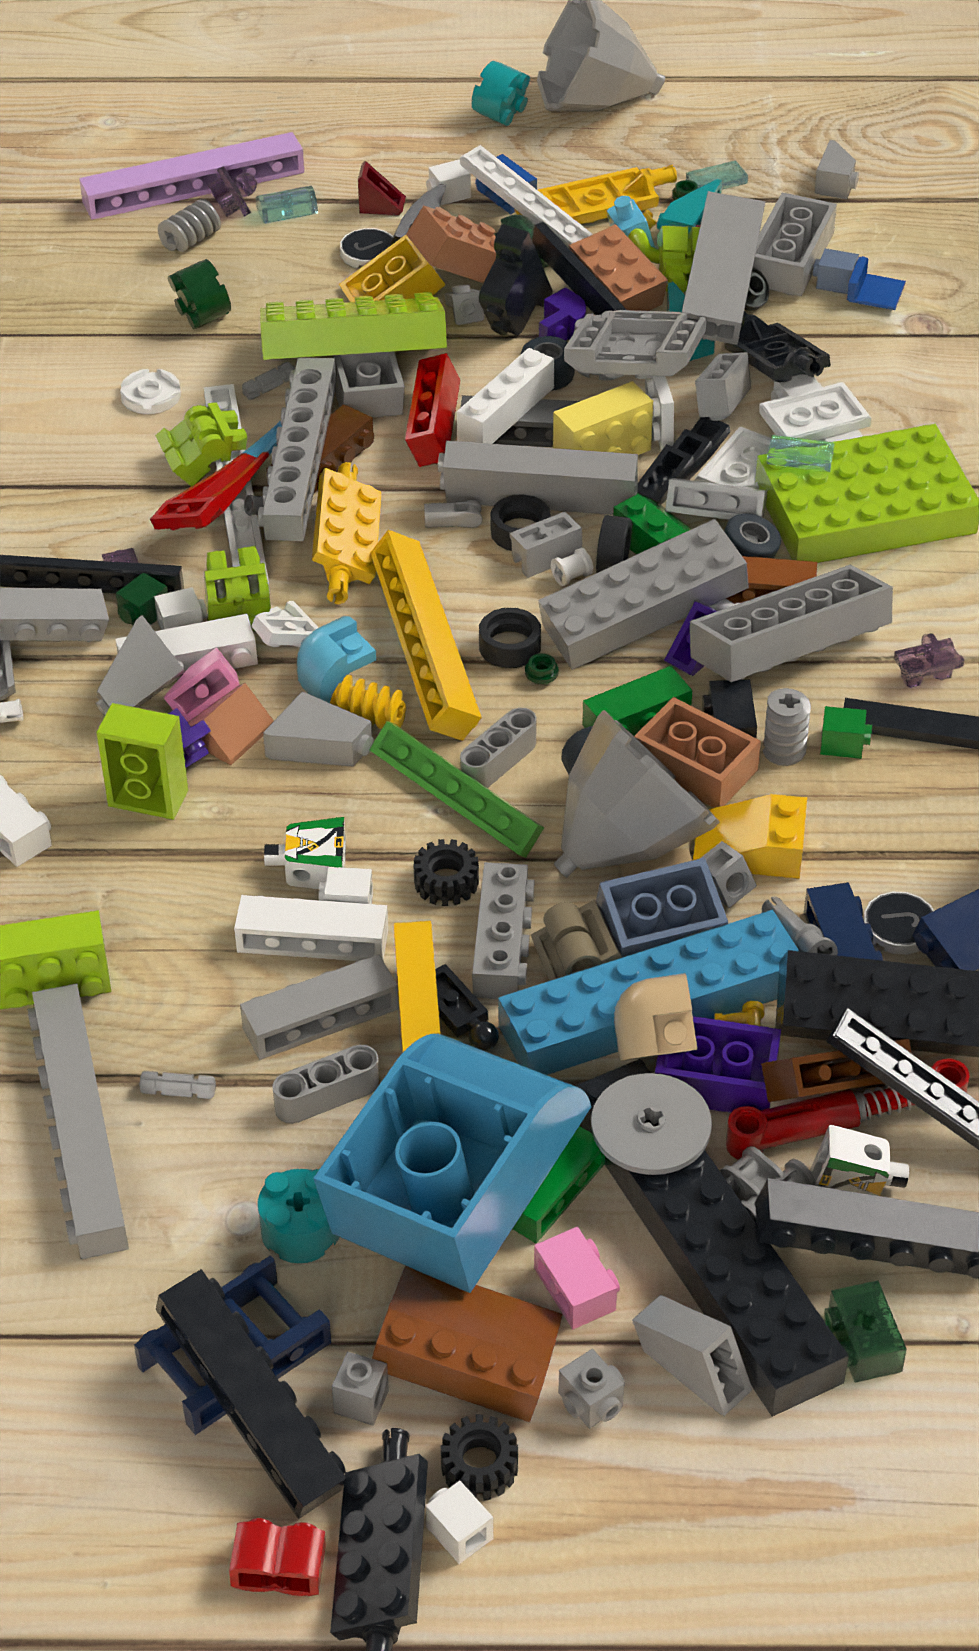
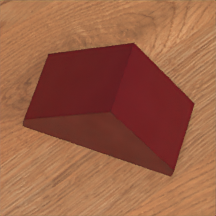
M366 160L361 164L358 176L359 213L399 216L403 212L406 196Z

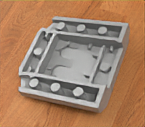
M616 310L609 311L610 316L605 318H593V313L586 314L564 348V361L579 373L604 374L608 378H618L623 375H635L638 379H649L653 376H673L690 361L706 331V318L700 317L698 322L687 320L686 313Z

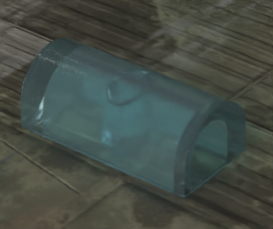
M311 185L256 196V208L265 224L318 213L317 199Z

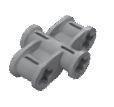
M751 1146L743 1151L742 1157L732 1166L726 1165L720 1169L721 1174L755 1222V1201L767 1178L815 1186V1179L811 1171L801 1161L797 1159L789 1160L785 1164V1170L782 1171L760 1150Z

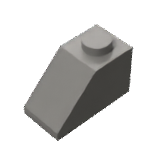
M834 140L829 141L817 168L815 194L848 199L851 189H856L859 172H855L856 160Z

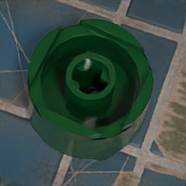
M208 259L199 261L168 276V282L178 296L177 299H174L176 308L181 316L186 314L192 329L202 327L231 311V302L225 285L219 284L216 279L219 273Z

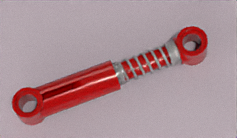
M948 1058L941 1059L932 1066V1069L967 1093L970 1074L968 1068L962 1062ZM885 1085L884 1089L876 1087L874 1091L866 1089L864 1094L859 1091L852 1092L848 1089L764 1110L743 1106L734 1109L729 1115L726 1149L732 1157L739 1160L742 1157L743 1151L750 1146L757 1148L763 1153L764 1149L823 1136L826 1134L829 1125L852 1129L859 1127L860 1122H864L866 1118L871 1120L872 1115H877L880 1118L884 1112L888 1115H891L892 1110L900 1113L901 1109L905 1107L910 1111L911 1106L915 1104L891 1087L887 1088L889 1087L888 1085Z

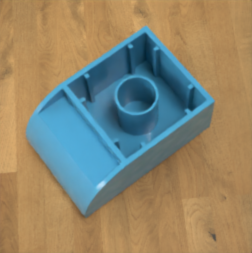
M429 1034L418 1039L399 1056L313 1178L332 1234L471 1293L590 1110L591 1104L587 1094L576 1086L441 1034Z

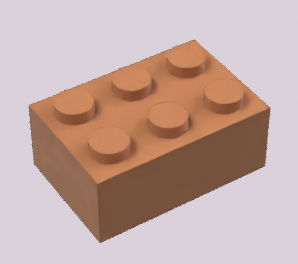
M423 205L406 234L431 266L484 283L496 259V252L494 250L496 236L492 227L482 222L479 225L475 224L463 215L452 216L441 207L433 209Z
M616 224L569 245V249L626 310L650 311L663 305L668 279Z
M674 697L634 736L676 776L674 780L687 792L691 791L701 802L713 808L725 806L758 771L760 740Z

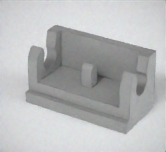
M564 511L511 532L513 560L515 563L522 560V572L527 578L551 569L552 559L557 557L563 559L574 554L576 549L582 547V528Z

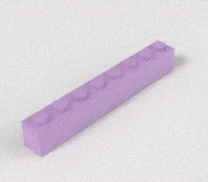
M293 132L82 177L79 178L82 202L91 220L302 174L304 173L303 149Z

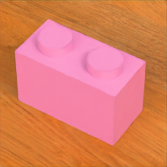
M578 1226L534 1245V1269L572 1330L616 1311L617 1292L620 1291L618 1280L611 1269L606 1270L600 1262V1255L595 1243L590 1238L586 1240Z

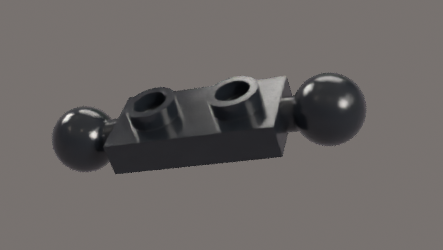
M446 964L436 968L440 1019L457 1038L469 1031V1042L472 1047L483 1051L493 1049L498 1043L499 1033L495 1025L488 1022V1010Z

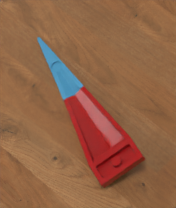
M281 421L224 467L187 490L166 500L150 518L154 529H170L174 531L180 528H206L223 514L272 453L273 446H277V427H282Z

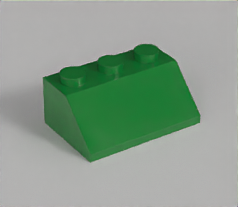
M636 494L613 507V516L630 518L632 521L630 550L636 555L691 530V528L671 512H666V508L640 494Z

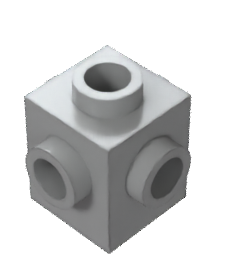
M593 1348L559 1370L558 1393L562 1397L565 1408L574 1418L580 1417L589 1429L600 1421L607 1422L620 1412L623 1407L624 1379L619 1370L613 1365L608 1366Z

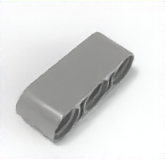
M515 708L505 714L463 749L460 755V770L486 788L490 787L535 748L537 717L535 713L527 708Z
M360 1044L279 1075L274 1080L272 1086L276 1116L285 1123L293 1124L373 1093L380 1082L377 1052L368 1045Z

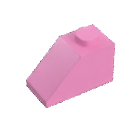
M216 647L191 665L166 693L164 699L173 710L178 708L186 721L189 722L239 686L238 676Z

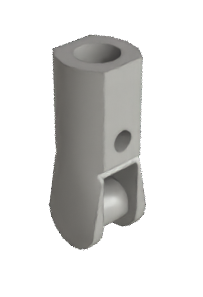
M476 500L424 504L425 528L478 527L482 523V515L480 514L482 510L481 504Z

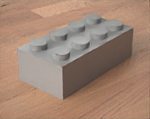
M781 193L759 234L753 267L759 270L766 278L769 290L783 292L787 295L802 296L813 275L815 260L821 259L824 249L828 246L834 234L837 204Z

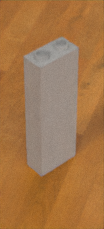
M708 191L682 313L687 314V320L698 322L700 317L706 318V331L702 339L738 344L766 201Z
M446 441L445 453H439L438 472H441L440 490H445L447 503L476 500L481 505L494 506L501 499L511 495H529L544 501L550 510L613 515L614 506L631 498L638 492V454Z

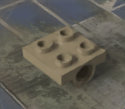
M595 899L580 908L571 902H562L552 906L544 914L543 921L545 927L531 934L549 981L622 958L603 912Z

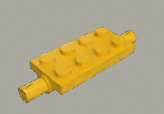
M673 165L653 170L650 168L639 170L635 167L538 189V191L579 224L593 223L597 220L608 218L607 210L615 206L614 201L620 196H629L635 201L640 211L657 207L659 205V196L654 191V187L675 183L677 181V172ZM515 209L518 218H523L524 216Z
M350 462L342 463L338 468V472L324 468L319 476L312 561L324 566L326 578L329 582L327 599L332 602L335 594L334 604H342L347 601L348 584L350 582L360 580L370 584L376 576V568L370 552L378 543L382 492L370 485L358 482V468L354 464L352 472H350Z

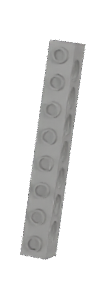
M298 357L295 370H290V388H287L285 393L286 407H282L281 410L282 427H277V446H273L272 449L273 466H269L267 472L269 486H264L263 488L264 507H259L258 525L264 527L265 540L304 541L337 384L335 359Z

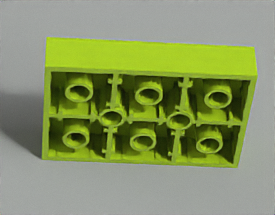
M431 292L415 293V298L404 299L402 294L385 295V300L374 301L373 296L355 297V302L344 303L343 298L325 299V304L314 305L313 300L295 301L296 306L285 307L284 302L266 303V308H260L263 360L447 348L445 310L438 297L432 296Z
M936 424L757 455L755 483L757 482L759 489L768 490L766 508L792 560L821 563L976 534L978 531L979 498Z

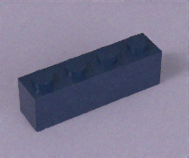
M849 882L806 889L804 905L806 921L808 924L817 926L821 930L823 937L831 939L836 944L837 956L883 961L881 952L874 949L871 925L864 923L861 899L859 896H854Z

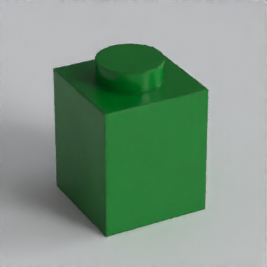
M825 706L820 755L862 759L863 745H870L872 725L865 724L866 710Z

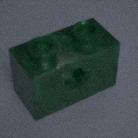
M879 1280L831 1290L829 1308L824 1309L825 1323L832 1333L836 1334L839 1343L849 1356L847 1367L850 1369L854 1382L903 1372L907 1348Z

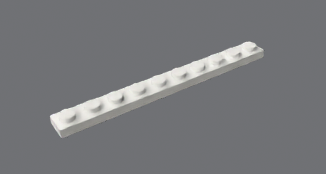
M234 384L203 387L206 407L208 403L217 402L221 411L235 410L239 422L238 429H242ZM245 450L232 451L231 461ZM220 459L215 461L216 470L218 471L231 461L221 462ZM250 479L224 511L232 567L240 566L238 548L256 546L260 563L265 564L269 587L257 515L248 516L244 510L246 496H254Z

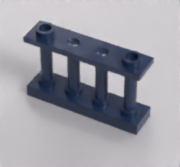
M270 1255L259 1263L249 1265L241 1275L222 1286L226 1297L224 1302L232 1314L238 1312L243 1317L249 1329L248 1337L256 1348L261 1346L268 1353L273 1364L271 1370L279 1379L332 1342L330 1320L320 1309L308 1317H301L274 1287L278 1284L276 1263ZM258 1296H261L290 1328L274 1340H268L241 1309ZM164 1324L157 1330L148 1331L134 1344L137 1365L142 1373L157 1363L187 1397L182 1401L185 1423L197 1435L225 1416L226 1413L208 1386H199L172 1354L180 1349L181 1346L166 1324Z

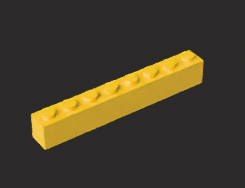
M387 530L370 553L429 730L463 741L471 730L478 725L482 717L420 541Z

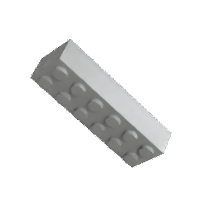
M713 519L538 600L542 625L571 670H574L687 617L695 601L711 606L749 588L747 562L716 519Z
M851 564L690 621L691 658L730 682L743 680L746 676L768 671L773 666L795 661L799 657L812 652L823 651L828 646L850 641L852 637L866 632H874L879 627L892 623L893 587Z

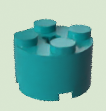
M491 61L480 74V77L484 78L481 85H475L471 105L473 110L479 114L509 126L514 114L517 111L523 112L527 105L528 98L525 97V93L530 82V76L501 62Z
M291 1169L272 1173L267 1176L265 1185L260 1191L258 1212L262 1241L269 1251L271 1249L279 1254V1258L286 1262L308 1263L318 1260L325 1255V1250L333 1243L335 1246L340 1238L331 1232L313 1179L319 1169Z

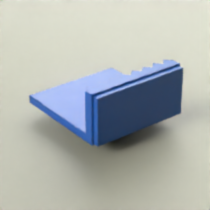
M864 256L859 257L848 283L847 300L853 303L896 310L906 281L867 274L869 259Z

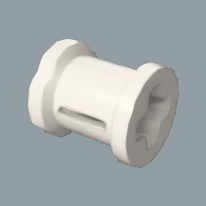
M581 547L568 557L552 559L551 571L556 582L561 586H565L573 578L581 575H591L593 573V562L590 555Z

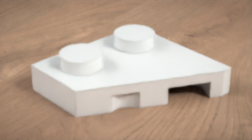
M294 601L287 602L284 610L274 607L269 612H262L256 615L251 626L261 637V640L271 647L290 645L299 648L302 640L318 628Z

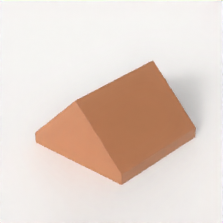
M243 683L194 717L188 724L192 727L204 720L211 730L203 739L209 754L232 765L263 737V732L274 720L247 684Z

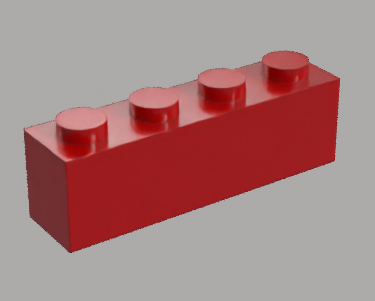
M447 353L420 359L418 362L405 441L419 467L438 464L439 453H445L446 441H451L461 380Z

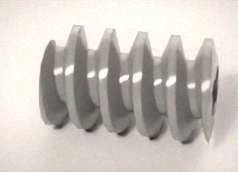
M200 199L159 223L158 235L162 244L168 250L174 251L177 249L184 252L188 249V246L192 247L195 245L196 241L200 242L205 236L208 237L212 232L218 231L221 228V221L213 205L206 199Z
M789 688L777 689L771 692L767 699L768 706L763 742L765 748L763 753L770 762L789 766L801 761L806 754L811 704L809 699L797 690Z

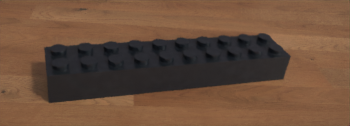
M642 1059L575 1085L587 1094L591 1104L590 1110L579 1125L580 1127L592 1133V1111L597 1099L606 1088L625 1077L651 1073ZM651 1123L653 1127L658 1126V1123ZM705 1150L690 1165L671 1173L657 1175L641 1174L626 1170L605 1156L606 1168L703 1314L731 1326L750 1384L772 1417L844 1384L848 1354L772 1245L757 1242L756 1222Z

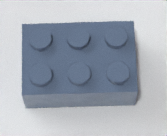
M705 858L608 880L599 884L596 902L603 912L622 958L728 924V919Z

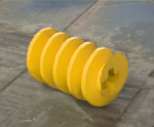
M348 674L337 685L330 701L331 704L370 720L371 726L376 724L379 729L383 728L386 721L394 723L401 728L406 715V704L402 701V690L397 689L393 696L390 697V687L384 685L380 693H377L378 685L376 682H371L367 690H365V679L359 678L355 686H353V677Z

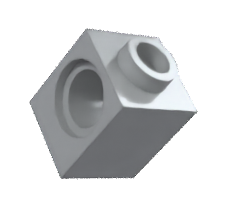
M723 841L701 857L706 859L721 902L729 908L757 886L743 855Z
M347 1351L332 1384L334 1413L374 1426L389 1392L387 1363Z

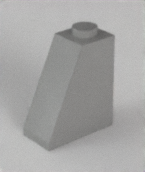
M143 615L135 621L97 690L99 701L96 702V705L104 716L112 703L139 708L183 675V667Z
M303 691L263 732L265 757L271 760L354 766L362 756L369 754V749L374 743L370 720Z
M662 1295L658 1296L632 1319L643 1351L719 1414L725 1416L752 1391L731 1326Z

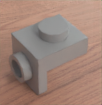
M459 285L452 287L453 292L444 294L446 305L453 307L454 320L457 325L484 320V311L479 303V290L470 289L469 285Z

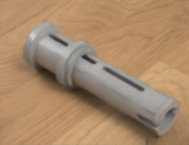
M771 897L772 902L776 906L768 899L763 903L762 913L770 910L775 912L799 951L837 955L836 944L831 939L823 937L821 930L817 926L803 922L780 898Z

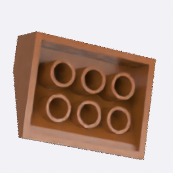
M405 1265L380 1330L372 1359L387 1363L388 1375L530 1423L546 1377L563 1314L475 1285L471 1293H468Z

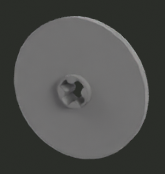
M645 1073L620 1079L601 1093L592 1111L591 1128L598 1148L610 1161L632 1172L657 1175L680 1170L693 1163L703 1153L711 1136L712 1119L708 1105L693 1087L671 1076ZM651 1123H658V1126L653 1127Z

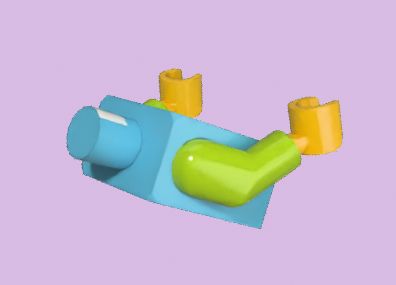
M629 196L616 198L614 201L615 206L607 210L610 227L616 224L651 262L659 264V249L655 248L650 229L657 224V221L652 218V212L646 210L642 214L635 201Z

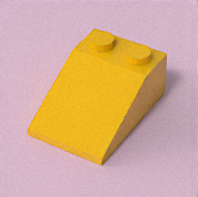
M404 235L339 283V286L350 302H355V297L373 296L374 301L385 300V295L402 294L404 299L415 298V293L431 292L433 296L446 285L407 235Z
M770 794L709 809L720 822L714 829L695 838L693 860L700 859L723 841L743 855L751 874L800 879L807 797Z

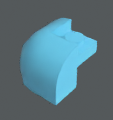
M342 616L315 629L302 640L297 655L298 681L308 694L330 703L335 688L343 681L347 674L376 661V650L357 632V622L350 616Z

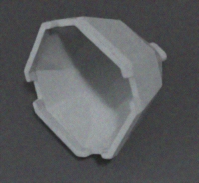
M568 0L544 44L543 54L548 56L546 71H539L537 77L545 108L549 111H600L646 95L648 92L657 95L665 82V76L657 73L655 66L629 24L602 0Z
M603 710L597 716L569 774L561 849L564 853L554 862V865L567 878L577 867L581 870L654 860L714 829L720 821L691 791L687 792L674 780L676 776L617 720H614Z

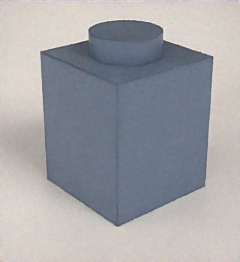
M825 248L821 259H816L814 263L813 276L817 277L816 289L847 294L848 283L859 254Z

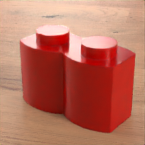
M254 1518L250 1521L237 1523L229 1568L230 1586L251 1592L275 1590L294 1596L319 1595L326 1548L325 1531L306 1522L280 1527L274 1525L269 1520Z

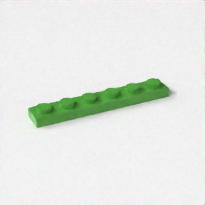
M386 721L369 749L522 857H527L544 829L542 825L394 723Z

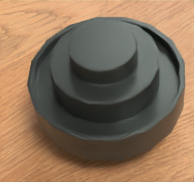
M754 267L744 309L747 311L760 308L767 302L769 297L768 282L764 275Z

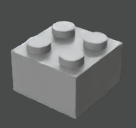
M394 351L333 355L337 383L335 393L339 407L344 404L371 417L403 415L405 386Z

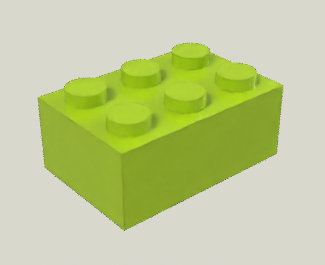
M112 703L96 732L108 807L174 820L188 792L179 716Z
M99 910L0 925V1010L34 1005L32 992L72 984L78 985L80 997L112 992Z

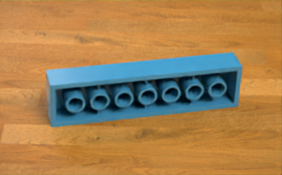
M770 910L498 997V1027L519 1065L549 1075L618 1052L614 1025L615 1006L621 994L633 983L648 978L686 973L692 1016L715 1019L716 1013H723L725 1015L742 1011L743 1004L748 1001H759L764 1004L777 1000L780 960L787 950H799L775 912Z

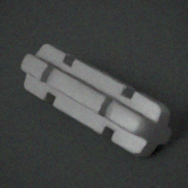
M285 362L277 367L278 370L273 368L255 377V381L251 379L243 383V395L252 400L260 396V392L264 394L284 383L283 380L288 382L290 370H295L294 365H291L290 362Z
M143 1071L140 1076L139 1086L140 1092L143 1094L156 1095L157 1091H161V1095L193 1097V1094H197V1098L211 1099L215 1094L216 1081L213 1076L199 1075L198 1079H195L193 1074L163 1072L162 1076H158L156 1071Z

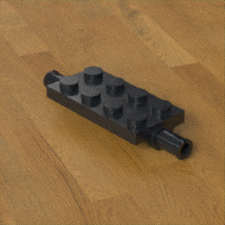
M745 311L738 344L725 343V348L732 353L747 352L749 364L775 382H787L793 376L800 374L814 377V374L819 376L824 368L831 366L830 355L780 323L767 325L759 317L753 314L748 315Z
M391 1428V1438H389L390 1431L388 1429L383 1431L381 1463L345 1473L346 1481L343 1487L330 1633L339 1641L354 1637L361 1638L366 1642V1651H393V1644L398 1641L401 1627L417 1623L428 1461L420 1454L407 1456L410 1434L400 1428Z

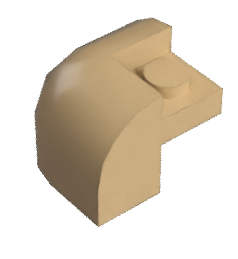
M686 973L644 979L633 983L621 994L615 1006L614 1016L620 1061L697 1050Z

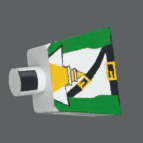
M344 817L289 824L286 827L285 844H265V866H285L286 883L290 886L319 889L320 882H326L328 867L345 868L346 835Z
M829 1125L810 1169L815 1179V1186L875 1196L881 1195L885 1185L905 1188L909 1178L908 1164L890 1162V1146L886 1139L834 1125Z

